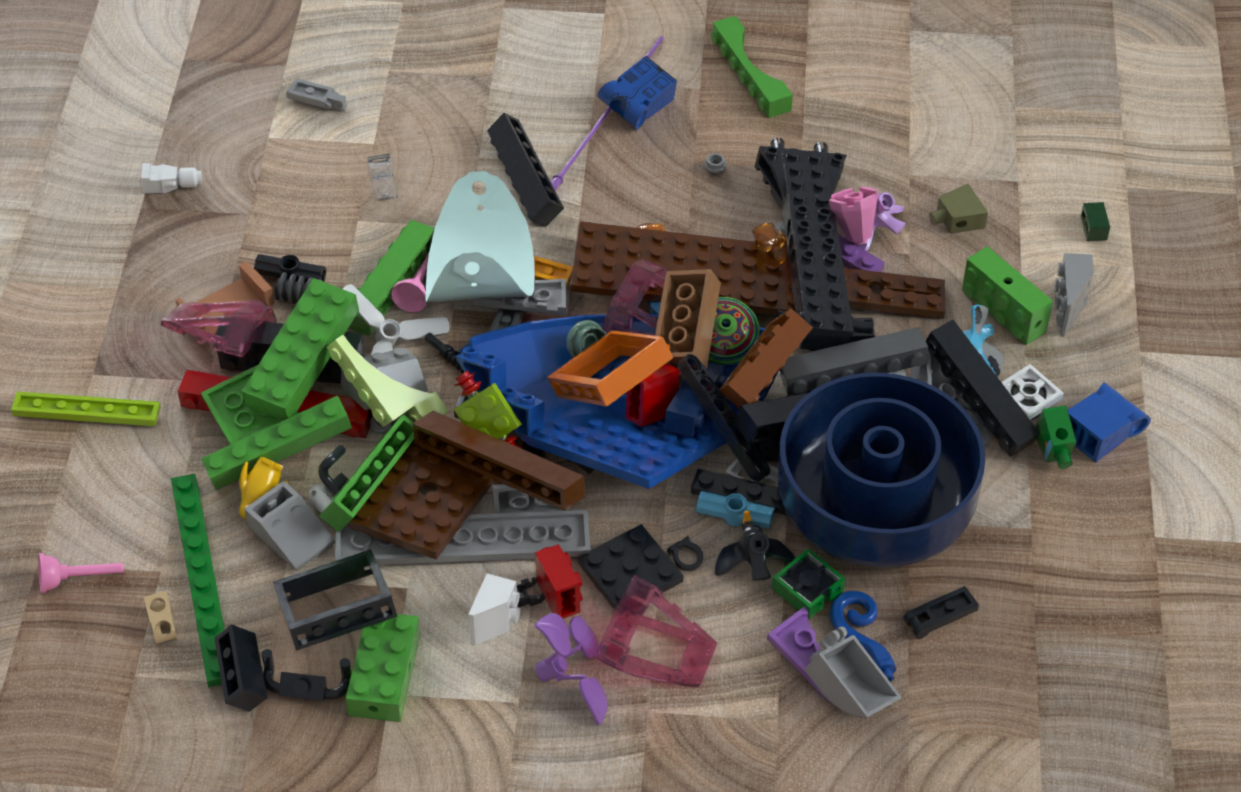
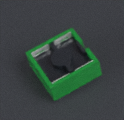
M808 548L773 576L772 590L799 611L805 607L808 611L807 617L810 619L823 609L824 601L828 600L831 602L844 591L846 578Z

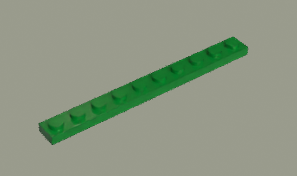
M196 474L171 478L206 680L208 687L222 684L214 638L223 632L225 628Z

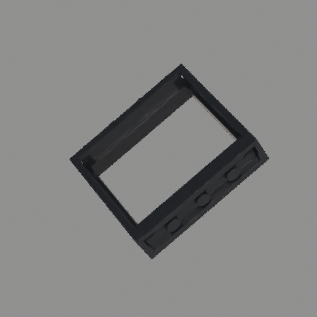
M372 549L273 581L296 651L398 617L391 593ZM369 566L370 569L364 570V567ZM373 575L380 591L379 594L295 621L288 602ZM387 606L389 610L382 612L381 607ZM305 633L306 638L298 640L297 636Z

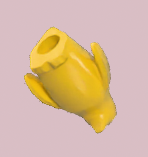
M260 457L248 474V462L244 463L239 478L241 492L239 515L246 520L245 508L279 484L283 469L282 465L265 457Z

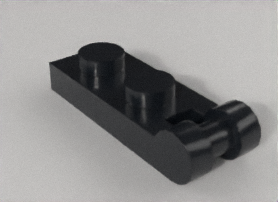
M963 586L908 611L903 616V620L908 626H912L913 634L916 638L922 639L929 632L978 611L979 604L966 586ZM925 617L927 621L921 622L919 619Z

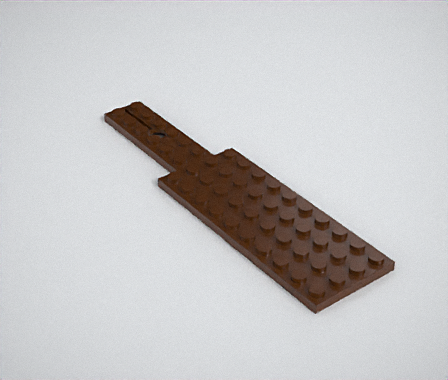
M580 221L571 280V292L661 302L666 271L711 269L721 282L719 297L737 299L746 304L753 313L777 315L778 310L786 312L791 308L795 311L786 245ZM844 268L850 308L944 318V279ZM876 284L881 286L883 290L881 294H873L872 290L867 286Z

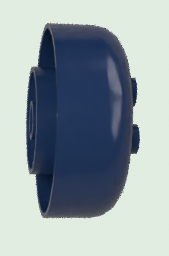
M873 372L848 375L829 381L812 390L796 404L785 421L781 434L778 461L780 498L784 510L795 528L810 543L827 554L848 563L867 567L890 568L911 565L927 560L946 550L962 535L969 525L979 500L985 469V448L979 429L971 416L957 401L940 389L926 382L898 374Z

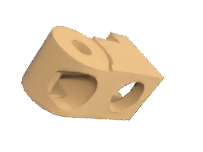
M167 591L145 596V605L156 644L177 639ZM155 601H163L162 603L151 605Z

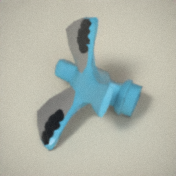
M983 305L971 306L972 327L963 331V333L998 377L1002 371L1004 356L995 347L984 341L985 338L994 334L992 324L984 325L988 308Z

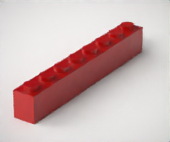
M187 369L177 391L180 406L210 412L202 398L201 392L232 377ZM309 391L297 411L299 414L338 396L352 426L351 429L340 434L367 438L370 430V420L373 417L371 409L364 410L351 397Z

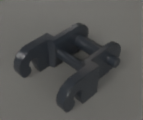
M535 577L531 578V582L526 578L521 580V584L517 585V592L524 595V597L519 598V608L528 604L531 607L545 600L543 593L539 595L540 598H537L536 595H528L525 590L536 585L537 580Z

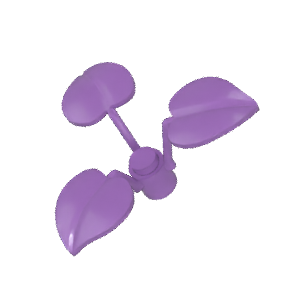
M551 613L543 616L534 627L545 636L555 652L550 657L536 663L535 670L537 676L542 682H547L556 678L557 682L562 680H580L579 689L596 724H601L607 711L608 701L606 693L598 680L594 677L588 679L586 675H563L565 670H567L565 659L580 649L587 659L596 656L598 641L594 632L580 616L573 617L570 620L569 628L558 614ZM570 634L577 644L573 649H571V642L568 640Z

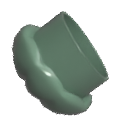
M591 320L576 323L570 329L567 336L566 346L569 354L573 358L605 336L606 332L602 330L598 323Z

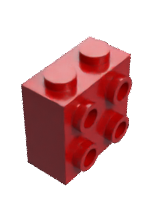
M665 363L627 391L625 419L641 427L664 419L666 417V409L679 389V369Z
M559 544L545 547L535 552L537 585L544 594L552 613L560 615L563 619L580 613V602L583 601L580 587L583 586L578 571L574 572L572 569V561L567 552L564 553Z

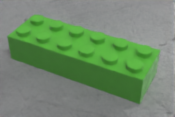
M312 279L243 388L242 394L247 407L281 421L296 414L331 357L327 346L340 336H344L357 315L359 307L356 294L318 279Z

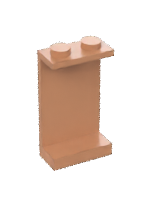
M247 261L239 265L240 279L198 302L187 306L180 298L176 299L177 310L175 312L178 319L182 323L185 322L192 335L198 336L203 343L215 337L222 316L248 319L275 304L272 287Z

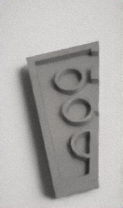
M566 279L534 280L532 296L475 299L472 302L474 306L566 315L567 283Z

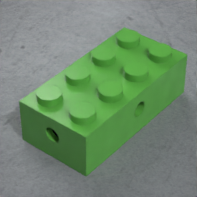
M988 246L967 258L962 291L967 297L973 299L978 305L988 308V313L1025 345H1028L1047 332L1053 300Z
M397 614L398 617L362 629L346 695L348 716L401 722L421 634L419 616Z

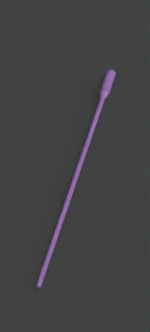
M660 36L658 38L656 43L653 45V47L646 55L647 57H651L653 52L664 39L663 36ZM610 107L601 116L561 173L554 175L551 183L555 191L563 183L565 173L612 109Z

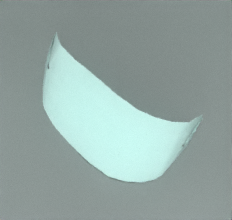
M486 171L469 172L454 184L434 229L427 264L426 302L532 296L535 279L534 254L527 221L500 178ZM476 181H481L486 186V191L482 195H477L472 190V185ZM479 205L483 207L481 211L477 209Z

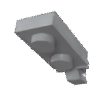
M298 78L295 79L286 92L288 99L322 108L331 109L332 107L334 110L344 111L347 107L346 96L339 95V93L334 91V88Z

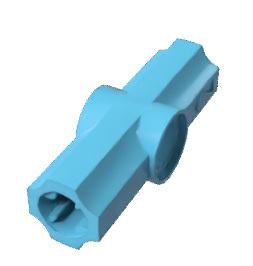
M705 491L700 492L696 506L697 513L723 518L730 526L742 525L744 511H750L754 524L766 529L771 528L775 510L774 507L748 502L741 494L734 493L729 496H722Z

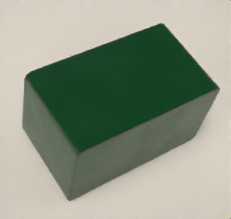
M1104 202L1083 203L1080 217L1086 240H1107L1110 224Z

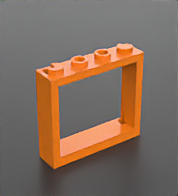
M612 330L549 375L547 379L557 398L608 406L670 361L673 356L670 352V345L666 344L661 336ZM620 355L631 356L630 359L601 380L590 378Z

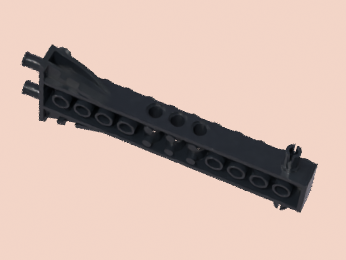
M774 138L771 140L770 146H759L755 169L761 171L764 175L763 182L770 185V193L782 211L795 312L813 327L800 343V349L821 350L851 342L853 332L872 334L874 328L873 319L853 318L850 312L836 217L831 211L829 202L831 195L836 191L847 155L828 153V146L825 142H823V148L821 142L816 143L814 151L798 150L795 148L786 149L782 138L779 139L780 144L778 143V138ZM778 310L777 317L785 313V311Z

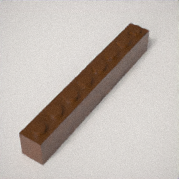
M435 411L430 412L413 423L415 445L563 511L568 510L585 497L583 475Z

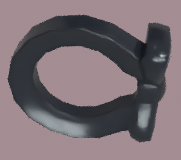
M689 536L669 546L667 549L668 554H672L675 565L684 571L696 570L703 561L701 548L697 544L690 542L691 538ZM686 547L693 550L697 554L698 560L692 565L682 563L678 557V549Z

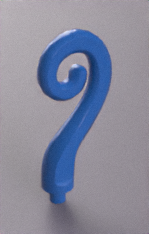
M845 591L839 594L833 600L830 607V620L833 628L836 630L841 626L845 627L847 635L844 639L854 635L890 682L893 681V673L896 671V666L888 650L880 643L851 628L843 616V610L848 605H862L867 610L865 614L861 615L854 609L848 610L847 617L853 625L868 626L877 618L878 609L876 602L870 595L860 591Z

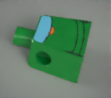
M1065 405L1042 409L1036 425L1040 435L1036 440L1046 462L1056 461L1059 469H1066L1073 464L1070 456L1076 444L1067 407Z

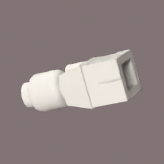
M142 163L141 180L143 193L164 194L178 189V185L182 188L197 187L198 184H202V171H197L194 167L180 168L178 171L177 167L170 165L151 166L150 163Z

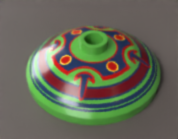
M730 297L718 298L708 362L720 365L737 364L741 362L745 354L759 338L760 327L753 311L743 302ZM727 322L730 326L723 327L721 323Z

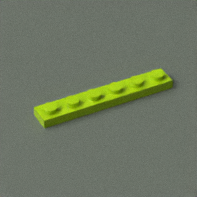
M17 391L11 412L12 416L156 427L161 405L157 401Z

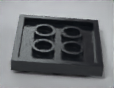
M642 524L590 550V553H585L578 557L580 567L619 616L684 581L683 574Z

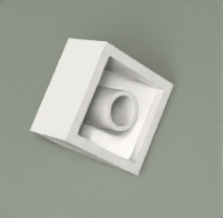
M486 574L468 614L471 644L478 645L510 631L513 622L517 623L521 608L518 607L520 593L517 592L516 581Z

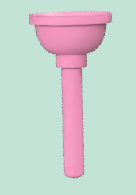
M429 253L426 255L415 278L399 281L391 291V298L394 304L405 312H420L427 304L426 289L422 282L427 275Z
M39 553L38 555L41 594H46V591L56 588L61 580L68 579L71 576L124 572L123 563L67 566V564H60L59 560L55 557L44 555V553Z

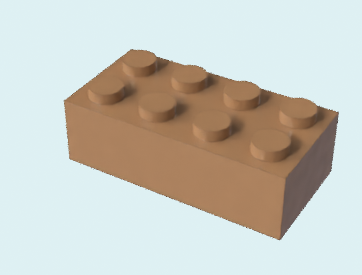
M711 269L666 271L655 336L663 337L666 344L670 345V352L673 358L667 363L678 368V362L687 354H693L698 357L705 369H707L721 282Z

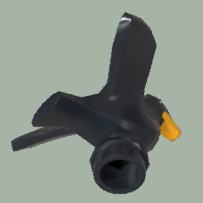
M744 511L741 525L743 537L740 541L722 548L716 561L715 574L717 576L722 575L740 562L748 561L752 567V580H766L771 578L765 564L766 558L772 557L785 563H791L796 557L781 541L768 538L760 526L754 524L750 511Z

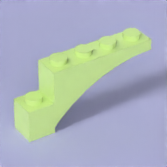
M343 335L327 346L331 358L339 364L344 371L346 379L354 385L360 399L366 402L375 420L381 423L383 427L403 413L414 423L432 411L442 415L449 411L435 391L428 393L408 387L377 370L351 346Z

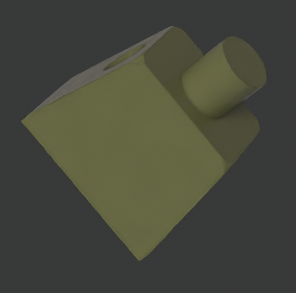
M966 184L941 195L938 198L937 211L930 212L929 218L932 225L944 223L950 233L984 229L986 227L988 211L971 186Z

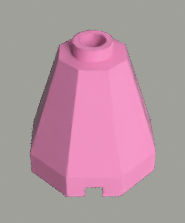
M859 187L860 192H854L853 188H849L832 194L829 200L831 211L835 214L836 220L847 240L854 242L855 245L865 244L868 239H871L878 203L877 189Z

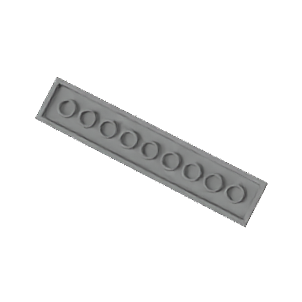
M588 510L470 514L437 560L353 530L346 525L340 532L336 531L335 561L372 549L378 565L535 559V552L557 544L570 557H579L585 553H590Z

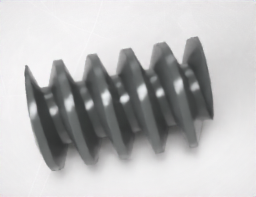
M283 272L275 287V300L280 299L282 302L289 300L291 304L298 303L313 278L310 277L307 283H305V277L300 276L297 282L295 274H291L288 280L287 273Z

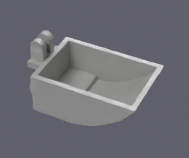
M841 626L831 631L819 642L824 651L820 649L809 658L811 662L804 670L821 693L836 707L854 716L869 717L902 697L857 638L852 635L844 639L847 635V630Z

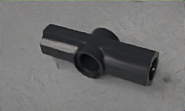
M258 254L254 269L260 275L280 278L282 273L286 272L288 280L291 274H295L297 282L300 276H304L305 283H307L310 277L321 279L325 282L327 273L325 266L300 262L299 258L294 255H285L278 258Z

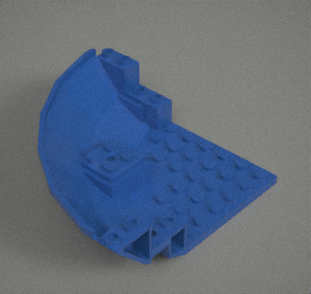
M659 314L581 315L526 322L469 338V347L464 348L463 353L456 356L464 372L468 371L470 375L475 372L473 376L474 381H481V385L476 391L481 392L494 383L497 385L522 424L513 431L528 445L647 489L652 488L726 443L709 415H705L702 428L697 429L693 437L665 431V418L644 427L625 419L626 393L610 405L601 406L557 398L547 377L573 359L567 350L566 342L570 329L576 323L585 320L594 321L600 325L606 334L613 330L655 336ZM727 322L721 323L723 327L730 326ZM760 327V335L766 328ZM622 356L613 360L590 378L601 380L630 359L631 356ZM739 363L724 365L723 375L728 379ZM776 372L772 377L773 381L771 382V384L766 389H762L760 391V393L758 394L760 396L759 400L763 401L765 399L778 372ZM725 397L726 401L728 402V404L737 416L739 409Z

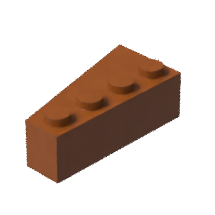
M792 308L770 322L719 389L723 396L738 409L747 403H756L760 398L758 395L760 391L766 389L771 384L774 374L782 369L788 357L798 348L799 344L813 327Z

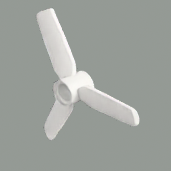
M352 284L343 288V290L356 294L359 315L369 326L378 330L375 335L377 343L374 345L371 355L392 351V346L397 339L410 341L425 338L428 333L437 336L449 332V322L446 317L406 320L400 324L392 319L385 320L383 315ZM383 331H389L393 336H387Z

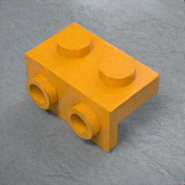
M534 256V280L566 279L568 288L572 279V266Z

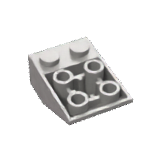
M1064 253L1063 261L1058 263L1057 276L1059 278H1055L1054 292H1058L1055 298V309H1059V313L1056 316V327H1060L1061 337L1066 335L1087 303L1094 273L1093 256L1090 254Z
M285 481L245 508L248 527L296 571L335 543V539L304 499Z

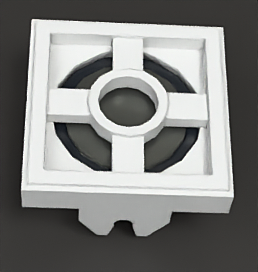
M1031 364L1002 381V384L1030 420L1039 418L1042 409H1047L1063 399L1064 393Z

